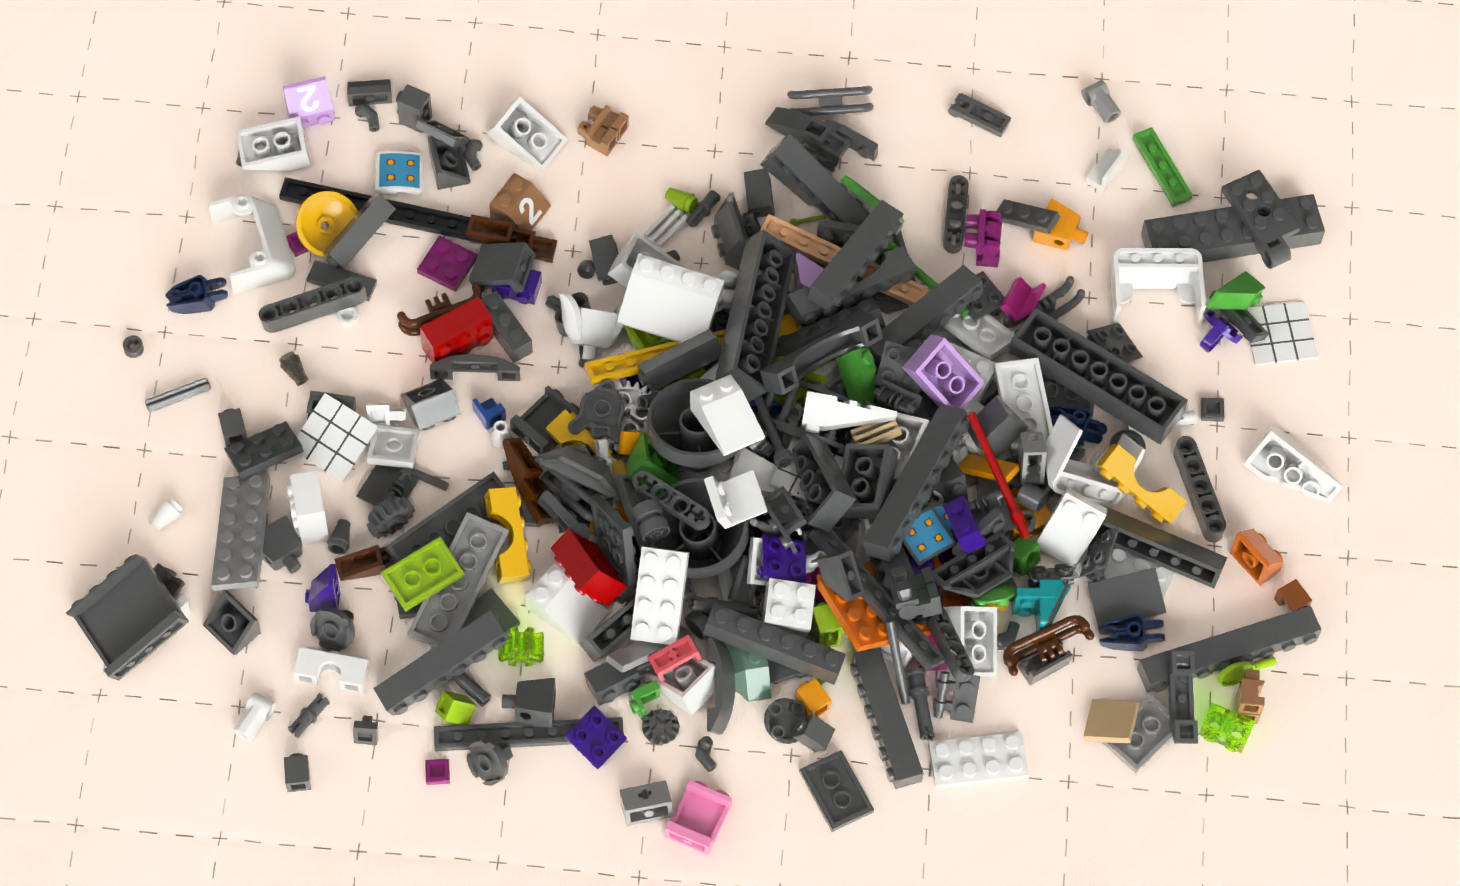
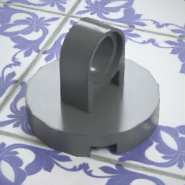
M335 607L321 608L311 619L312 636L316 635L320 641L318 644L328 651L340 652L354 641V614L349 610H340Z
M486 738L470 744L467 763L472 775L475 778L480 777L485 781L482 784L487 786H493L504 780L508 770L507 760L513 757L510 745L499 747L496 742Z

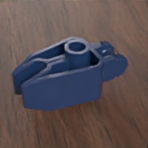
M197 275L174 285L165 294V297L170 301L166 306L171 312L179 314L212 311L215 307V302L228 298L226 290H216L226 286V279L219 277L207 280L204 276Z
M1062 405L1049 408L1053 427L1061 414L1083 430L1076 445L1082 446L1085 441L1094 444L1102 442V435L1106 434L1108 430L1105 423L1093 420L1092 413L1089 410Z
M1140 614L1109 621L1100 626L1098 631L1099 634L1114 636L1099 639L1100 645L1112 650L1143 652L1149 643L1165 641L1164 634L1146 633V630L1164 627V621L1159 619L1145 621L1144 617Z

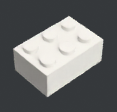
M318 470L290 475L291 484H287L297 538H301L302 546L327 542L329 535Z

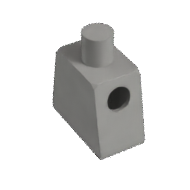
M1027 429L1019 435L1018 462L1021 485L1025 482L1044 484L1047 450L1042 432ZM1029 459H1033L1036 462V464L1032 467H1029Z

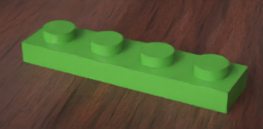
M1153 127L1133 134L1132 140L1172 207L1191 200L1193 197L1192 192Z

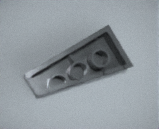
M805 433L794 446L792 452L796 471L801 475L800 489L805 493L804 507L809 511L807 521L809 525L829 532L852 506L856 497L826 441Z

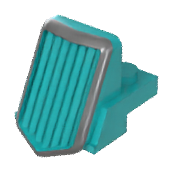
M1040 579L1037 588H1016V594L1012 603V615L1020 617L1035 615L1036 631L1051 625L1071 585L1063 582V580Z

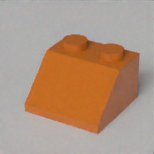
M1253 528L1236 534L1230 554L1259 586L1281 571L1284 563L1281 554L1269 546L1266 538L1261 533H1257Z

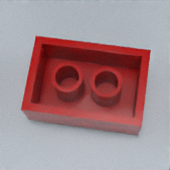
M477 297L421 326L422 349L431 363L451 356L469 354L472 349L480 345L484 346L493 339L492 316L481 299Z
M570 528L551 547L555 554V561L565 568L564 574L574 581L576 591L583 596L587 594L595 603L599 604L601 602L609 607L627 587L599 546Z

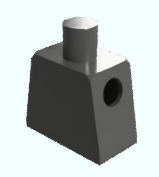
M285 515L265 527L262 559L274 571L285 566L291 574L297 572L302 566L297 560L302 555V548L288 517Z
M555 678L519 681L517 683L516 695L502 694V708L515 709V721L519 723L553 728L556 700Z

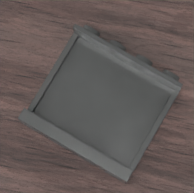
M138 554L125 559L122 566L117 570L111 571L103 582L93 586L85 597L75 601L66 612L68 616L76 620L106 665L104 669L106 675L118 681L189 623V620L147 558Z

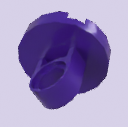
M1211 309L1203 317L1213 328L1199 344L1207 353L1214 349L1224 336L1235 344L1243 338L1241 334H1237L1238 330L1223 317L1217 318L1214 315L1215 312Z

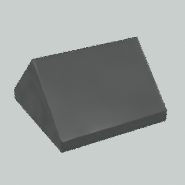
M430 135L428 137L429 156L437 189L441 190L469 184L471 180L463 147H452Z
M998 395L977 414L996 459L1019 438L1021 432H1025L1029 428ZM969 422L968 433L974 441L975 445L979 449H981V446Z
M228 590L222 592L203 623V626L233 655L238 654L261 634L258 619Z

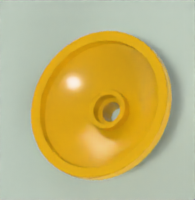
M323 191L311 195L301 204L296 215V232L299 240L311 253L326 257L323 252L358 213V210L347 197L337 192ZM322 222L327 224L326 230L321 228Z

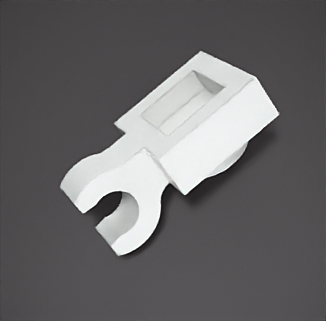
M389 403L366 405L367 420L373 424L390 426V420H406V408L390 410Z

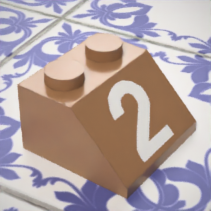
M516 173L512 174L489 204L490 218L513 222L514 227L533 231L551 207L548 200L532 182Z

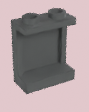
M525 242L482 244L468 281L471 285L478 283L482 292H484L486 285H509L515 292H523L536 254Z
M550 386L545 387L544 395L521 417L516 414L510 419V430L541 455L550 452L558 444L547 433L546 427L565 409L569 413L573 411L578 416L579 408L576 404L565 400L559 390H553Z

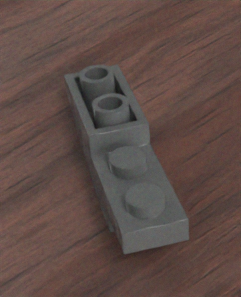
M776 107L765 122V125L784 136L791 134L801 142V145L805 142L837 161L842 158L850 147L851 141L833 132V126L796 110Z

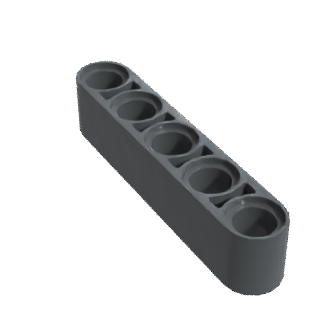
M356 276L349 277L265 305L259 310L258 315L264 330L269 333H275L362 304L367 299V291L361 278Z
M1182 436L1177 440L1173 456L1203 537L1208 542L1217 543L1223 537L1226 520L1196 441L1190 436ZM1181 448H1186L1189 452H1185ZM1192 467L1196 469V471H1190L1188 468ZM1195 487H1200L1204 491H1198ZM1202 507H1209L1212 511H1206ZM1210 527H1216L1219 531H1214Z

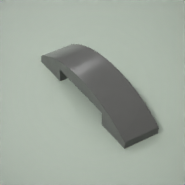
M463 354L447 357L430 364L429 368L430 379L437 380L441 378L443 380H453V372L497 373L498 381H520L521 378L520 367L499 357L483 354Z
M708 638V662L716 664L715 707L707 708V732L723 735L734 706L735 672L731 655L725 643L714 638Z
M1170 651L1168 703L1174 744H1198V720H1195L1193 695V675H1195L1194 651Z

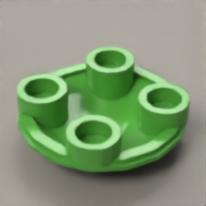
M1000 584L978 598L971 597L976 607L984 606L987 603L1005 606L1009 604V599L1016 594V588L1011 585Z

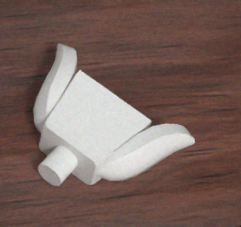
M568 292L559 294L563 327L566 334L571 339L573 345L583 346L582 359L595 360L596 349L609 348L621 334L623 325L617 323L622 303L614 308L612 312L579 308L575 299Z

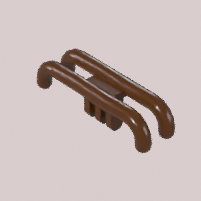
M474 283L472 285V297L455 304H451L446 293L441 294L444 302H440L438 296L433 297L435 303L433 306L430 299H427L425 304L429 313L415 319L408 318L403 311H400L397 314L399 320L398 327L408 336L420 335L421 326L477 297L482 299L481 287L478 283Z
M1080 615L1068 616L1011 643L1003 653V661L1008 666L1009 674L1016 676L1018 674V662L1033 654L1039 653L1043 663L1047 662L1046 653H1049L1051 659L1056 658L1053 652L1055 649H1057L1059 655L1064 654L1059 641L1068 639L1076 634H1083L1089 641L1094 639V633L1090 629L1089 622ZM1073 624H1077V625H1075V626L1069 627V628H1067V629H1065V630H1063V631H1061V632L1055 634L1056 632H1058V631H1060V630H1062V629H1064V628H1066V627H1068V626H1071V625H1073ZM1034 643L1033 645H1031V646H1029V647H1027V648H1025V649H1023V650H1020V651L1016 652L1017 650H1019V649H1021V648H1024V647H1026V646H1028V645Z

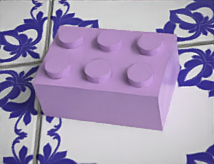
M933 334L924 341L902 367L938 407L940 404L963 409L985 384L945 338Z

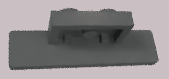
M784 486L764 497L768 511L763 513V515L768 514L771 519L768 520V523L774 532L779 530L782 536L778 538L785 549L790 547L795 554L798 550L789 534L804 526L807 522Z

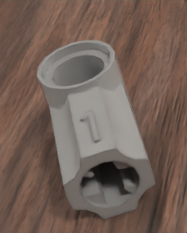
M1103 80L1081 90L1085 103L1088 106L1094 107L1104 123H1111L1121 115L1120 109L1110 97L1109 88Z

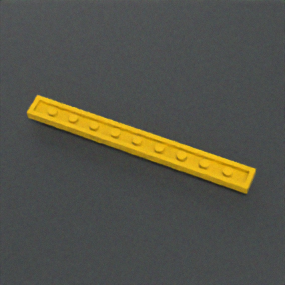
M791 314L784 315L782 317L779 337L797 331L802 325L797 326ZM726 329L713 332L717 336L721 348ZM674 341L585 362L584 369L591 386L600 384L606 379L613 381L638 375L640 371L637 365L681 343Z

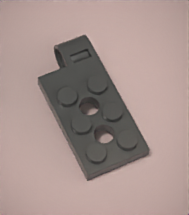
M1260 169L1223 185L1221 188L1222 193L1254 238V246L1261 255L1265 266L1272 269L1290 261L1292 257L1291 251L1284 239L1298 233L1300 227ZM1246 194H1255L1257 199H1249ZM1265 210L1269 215L1266 217L1258 214V211Z
M1076 445L1069 459L1079 462L1085 455L1086 449ZM1029 459V467L1034 466L1036 462L1033 459ZM1020 471L1008 482V484L1020 489L1016 502L1035 512H1039L1055 492L1048 485L1046 471L1044 484L1025 482L1021 485Z

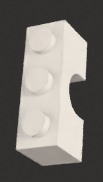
M311 646L299 648L293 670L295 682L318 686L319 679L323 673L335 671L340 674V690L364 694L370 671L368 659L360 655L346 656L338 651L324 652Z

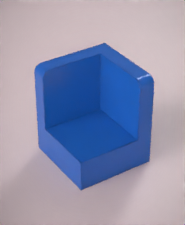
M477 398L472 400L473 411L486 430L494 427L497 421L506 420L505 408L501 403L496 404L493 398L479 403Z

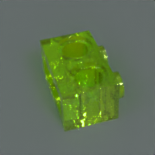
M1211 703L1198 735L1210 743L1216 742L1223 745L1228 751L1242 754L1255 721L1215 703ZM1215 722L1219 724L1220 728H1214L1210 723ZM1232 732H1238L1242 737L1237 738L1233 736Z

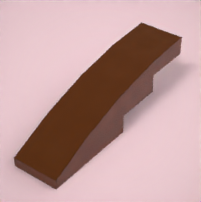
M473 214L470 216L466 231L467 236L485 244L525 242L536 254V260L553 263L557 240L536 236V231L516 228L513 222Z
M521 438L504 439L502 444L508 466L528 511L537 525L554 523L555 521L538 504L541 494L548 490L539 478L543 473V469L535 462V458Z
M379 545L334 559L340 581L381 575L383 570L392 566L395 562L384 549L385 547L380 548Z

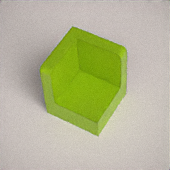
M443 690L435 712L444 721L469 725L477 705L466 695Z

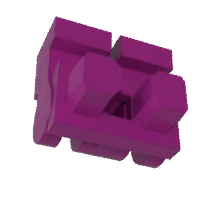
M980 209L979 214H967L965 228L976 229L977 233H965L964 247L976 249V266L998 268L1002 215L997 211Z

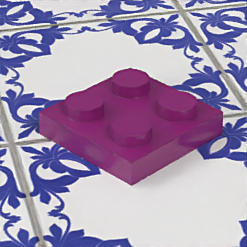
M439 235L417 268V273L456 292L474 265L478 254Z

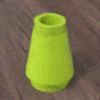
M672 187L668 188L665 193V199L683 213L688 212L691 214L696 208L695 205L698 202V198L695 197L694 193Z

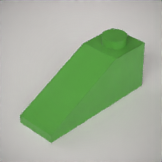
M1244 271L1217 289L1206 307L1209 309L1246 310L1250 306H1257L1264 297L1261 294L1266 287L1247 271Z
M855 349L835 358L848 398L859 403L866 401L874 404L873 393L875 391L876 367L870 349Z

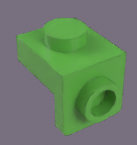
M655 680L651 683L644 682L631 692L629 706L633 714H638L641 720L646 716V710L643 705L660 697V687Z

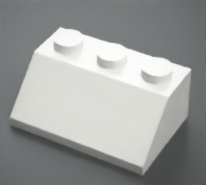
M635 232L615 258L608 275L627 288L639 253L677 266L686 267L638 232Z

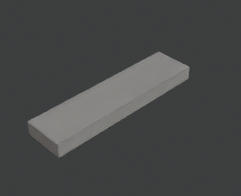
M680 625L679 639L689 634L693 641L694 634ZM639 641L607 655V662L623 673L648 662V656L668 645Z

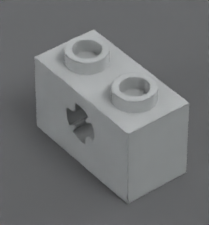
M666 780L619 790L626 826L673 817L672 800Z

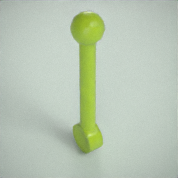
M823 214L798 220L792 218L789 224L797 226L800 223L816 221L819 218L827 219V217Z

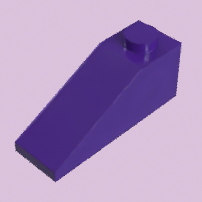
M330 564L311 581L310 589H306L305 603L309 604L310 612H318L321 608L328 606L339 608L341 592L336 564Z

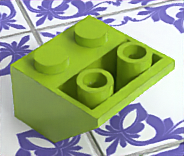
M827 602L819 603L813 607L811 630L814 641L829 648L840 646L846 633Z

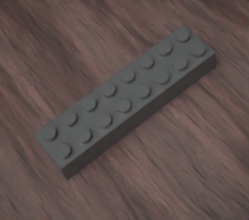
M1314 194L1281 199L1300 227L1298 233L1284 239L1289 249L1321 244L1325 229ZM1233 207L1144 220L1141 231L1145 248H1193L1201 253L1203 263L1259 254L1254 246V238ZM1265 210L1258 211V214L1266 217L1269 215Z
M764 229L745 241L715 377L718 380L731 374L742 389L748 402L767 392L760 370L773 364L796 252Z
M1035 308L1011 339L1009 353L1021 360L1039 358L1043 374L1160 445L1185 413L1188 399Z

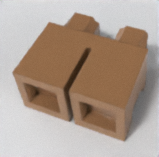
M593 105L589 110L588 118L594 122L591 125L582 121L577 128V133L586 139L587 146L608 157L628 129L629 115L623 112L617 114L607 105L603 109Z
M1246 669L1244 678H1241L1235 695L1234 722L1258 724L1265 706V697H1259L1265 680H1260L1259 670Z

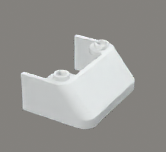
M246 194L208 203L212 225L253 214L264 247L250 254L249 264L251 268L229 273L233 294L286 281L295 275V263L275 204Z
M1193 248L1118 249L1114 253L1112 262L1111 307L1113 323L1118 322L1121 304L1131 301L1133 289H1176L1179 301L1184 304H1195L1196 323L1201 324L1206 309L1201 253Z
M1060 414L1045 443L1047 450L1046 473L1049 487L1062 495L1066 488L1069 487L1098 504L1109 508L1116 506L1120 502L1123 493L1116 488L1118 484L1115 481L1105 479L1100 475V469L1095 466L1105 452L1097 455L1092 465L1069 459L1083 430ZM1122 434L1118 444L1136 459L1134 464L1135 473L1146 450L1126 434Z

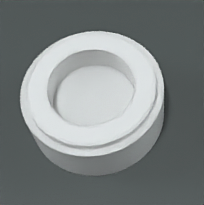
M355 306L336 312L337 322L342 327H353L359 321V313Z

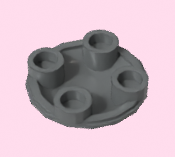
M781 698L772 702L764 714V725L771 738L783 744L798 742L793 736L796 732L795 726L802 717L807 716L805 706L802 702L789 698Z

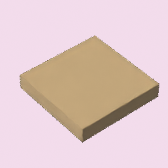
M1092 699L1083 735L1084 741L1131 743L1139 709L1138 701Z

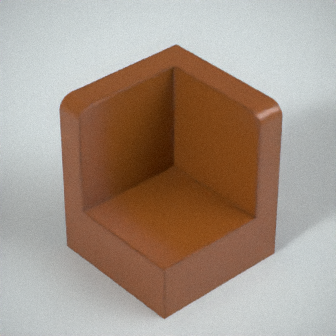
M1297 579L1279 588L1274 597L1279 606L1286 603L1291 611L1308 607L1312 603L1311 597Z

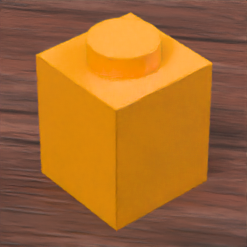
M816 678L810 682L805 681L798 686L795 700L804 704L807 716L814 714L818 717L831 709L832 699Z

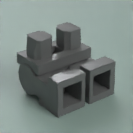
M904 566L891 569V576H887V581L896 610H898L899 616L902 619L910 620L918 615H922L924 618L943 613L940 596L930 566L922 568L920 574L911 576L910 571L906 572Z

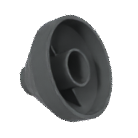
M687 379L667 386L654 397L647 414L648 436L655 450L667 460L684 466L692 472L707 471L712 466L730 459L739 451L737 450L724 456L690 410V391L714 382V380Z
M705 478L685 479L671 485V487L708 510L710 515L709 526L703 530H696L662 509V516L667 520L671 531L661 540L649 543L650 547L689 552L686 578L690 579L713 577L729 569L741 557L749 539L748 520L726 529L717 521L705 485ZM664 490L657 499H665L668 496V492ZM683 501L677 502L674 509L676 511H683L686 509L687 504ZM691 510L690 513L695 516L696 522L698 520H704L703 514L699 517L693 514V511Z

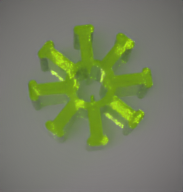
M511 627L510 633H508L510 639L506 641L502 648L498 649V660L500 662L508 661L509 666H516L519 661L523 662L525 667L532 666L533 661L541 663L544 661V633H535V628L527 627V630L524 632H520L518 627Z

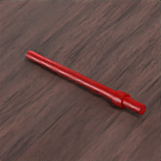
M970 413L967 415L968 420L1011 513L1009 515L1013 524H1016L1022 539H1026L1031 535L1025 524L1023 511L1019 510L976 413Z

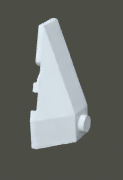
M807 391L801 427L806 428L807 432L819 433V430L827 431L895 421L897 411L873 405H866L865 408H862L861 404L856 401L849 400L841 403L838 402V397Z
M1275 423L1259 441L1243 464L1264 480L1274 481L1282 484L1283 487L1303 492L1304 495L1328 504L1343 488V485Z

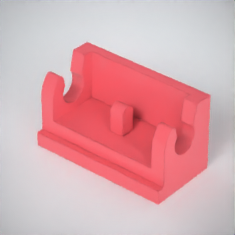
M689 634L647 657L661 682L665 680L663 674L694 657H696L697 661L702 660Z

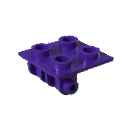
M762 534V566L757 567V575H760L761 578L806 583V541L791 539L798 550L794 554L790 547L784 548L778 536Z
M595 705L564 736L597 770L628 739Z

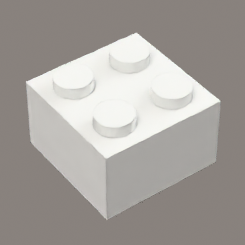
M769 578L765 589L762 622L807 638L811 630L816 585Z

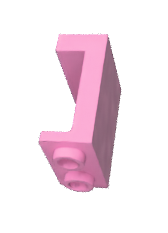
M688 780L686 791L672 820L668 822L665 828V837L709 855L732 807V798L722 790L715 791L708 788L701 781L693 782Z

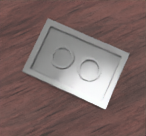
M1149 694L1139 703L1131 743H1101L1137 774L1173 739L1169 710Z

